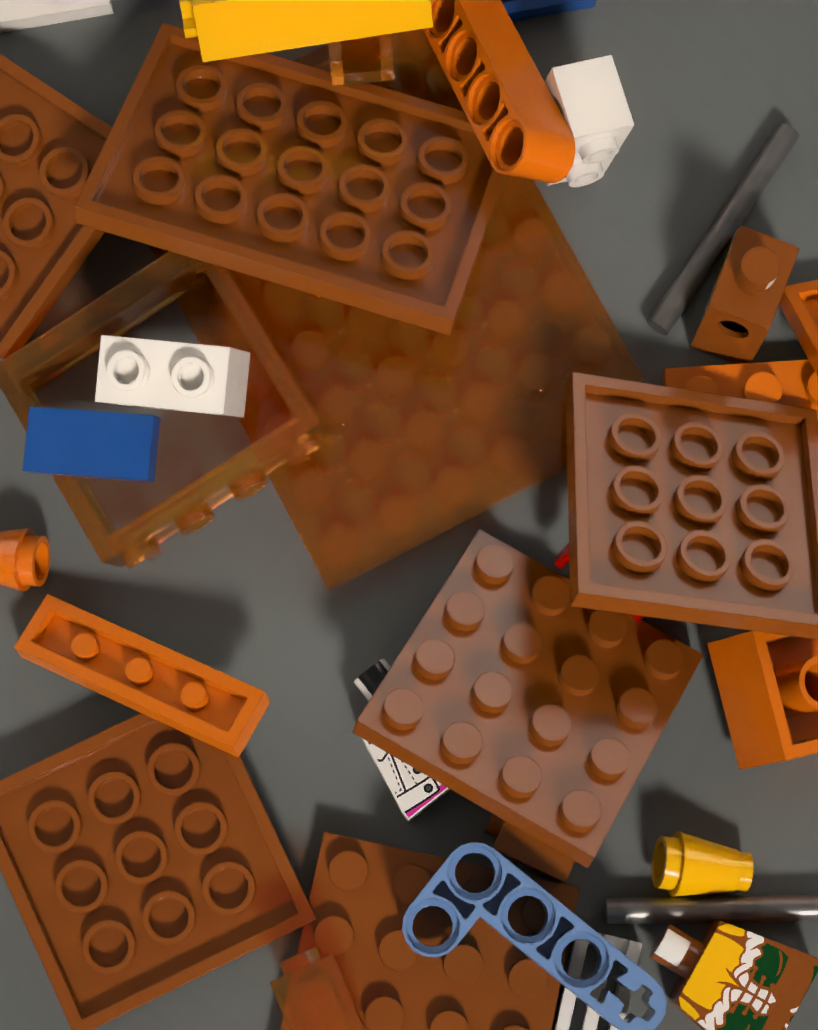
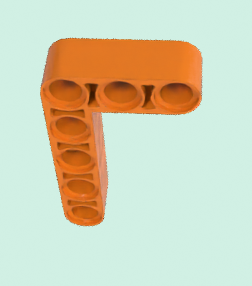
M431 0L433 27L425 28L423 31L491 166L496 172L504 175L547 183H557L563 180L572 168L575 158L573 134L501 0Z

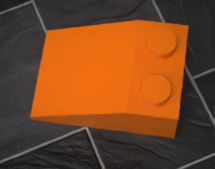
M748 631L707 643L739 770L818 753V640Z

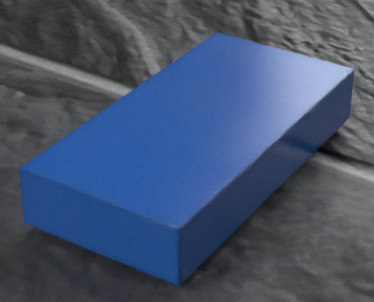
M29 406L22 471L33 474L154 483L161 418L149 414Z

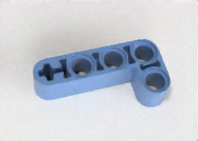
M470 842L459 846L453 851L411 903L403 917L402 931L407 944L416 953L424 957L435 958L446 955L453 950L480 917L604 1020L619 1030H654L661 1024L666 1014L667 1000L663 988L653 977L497 850L485 843ZM468 854H479L485 857L491 863L493 869V879L489 887L479 893L465 891L457 883L455 877V867L458 861ZM523 896H531L537 899L545 912V920L541 929L529 936L516 933L508 920V910L511 904L517 898ZM428 906H438L445 910L450 916L452 923L448 939L436 946H429L419 942L412 929L413 919L422 908ZM584 939L595 948L597 964L593 972L588 976L580 979L572 978L563 969L561 963L562 952L571 941ZM614 961L620 965L621 970L611 977L622 987L634 992L641 985L646 990L641 1000L648 1009L642 1017L630 1013L622 1019L619 1014L623 1010L624 1004L607 989L602 988L598 1000L590 995L592 990L600 986L607 979Z

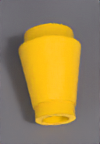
M676 831L672 837L659 836L656 841L652 856V882L655 888L666 889L671 897L735 891L747 892L752 883L754 866L752 855L748 852H739L737 849Z

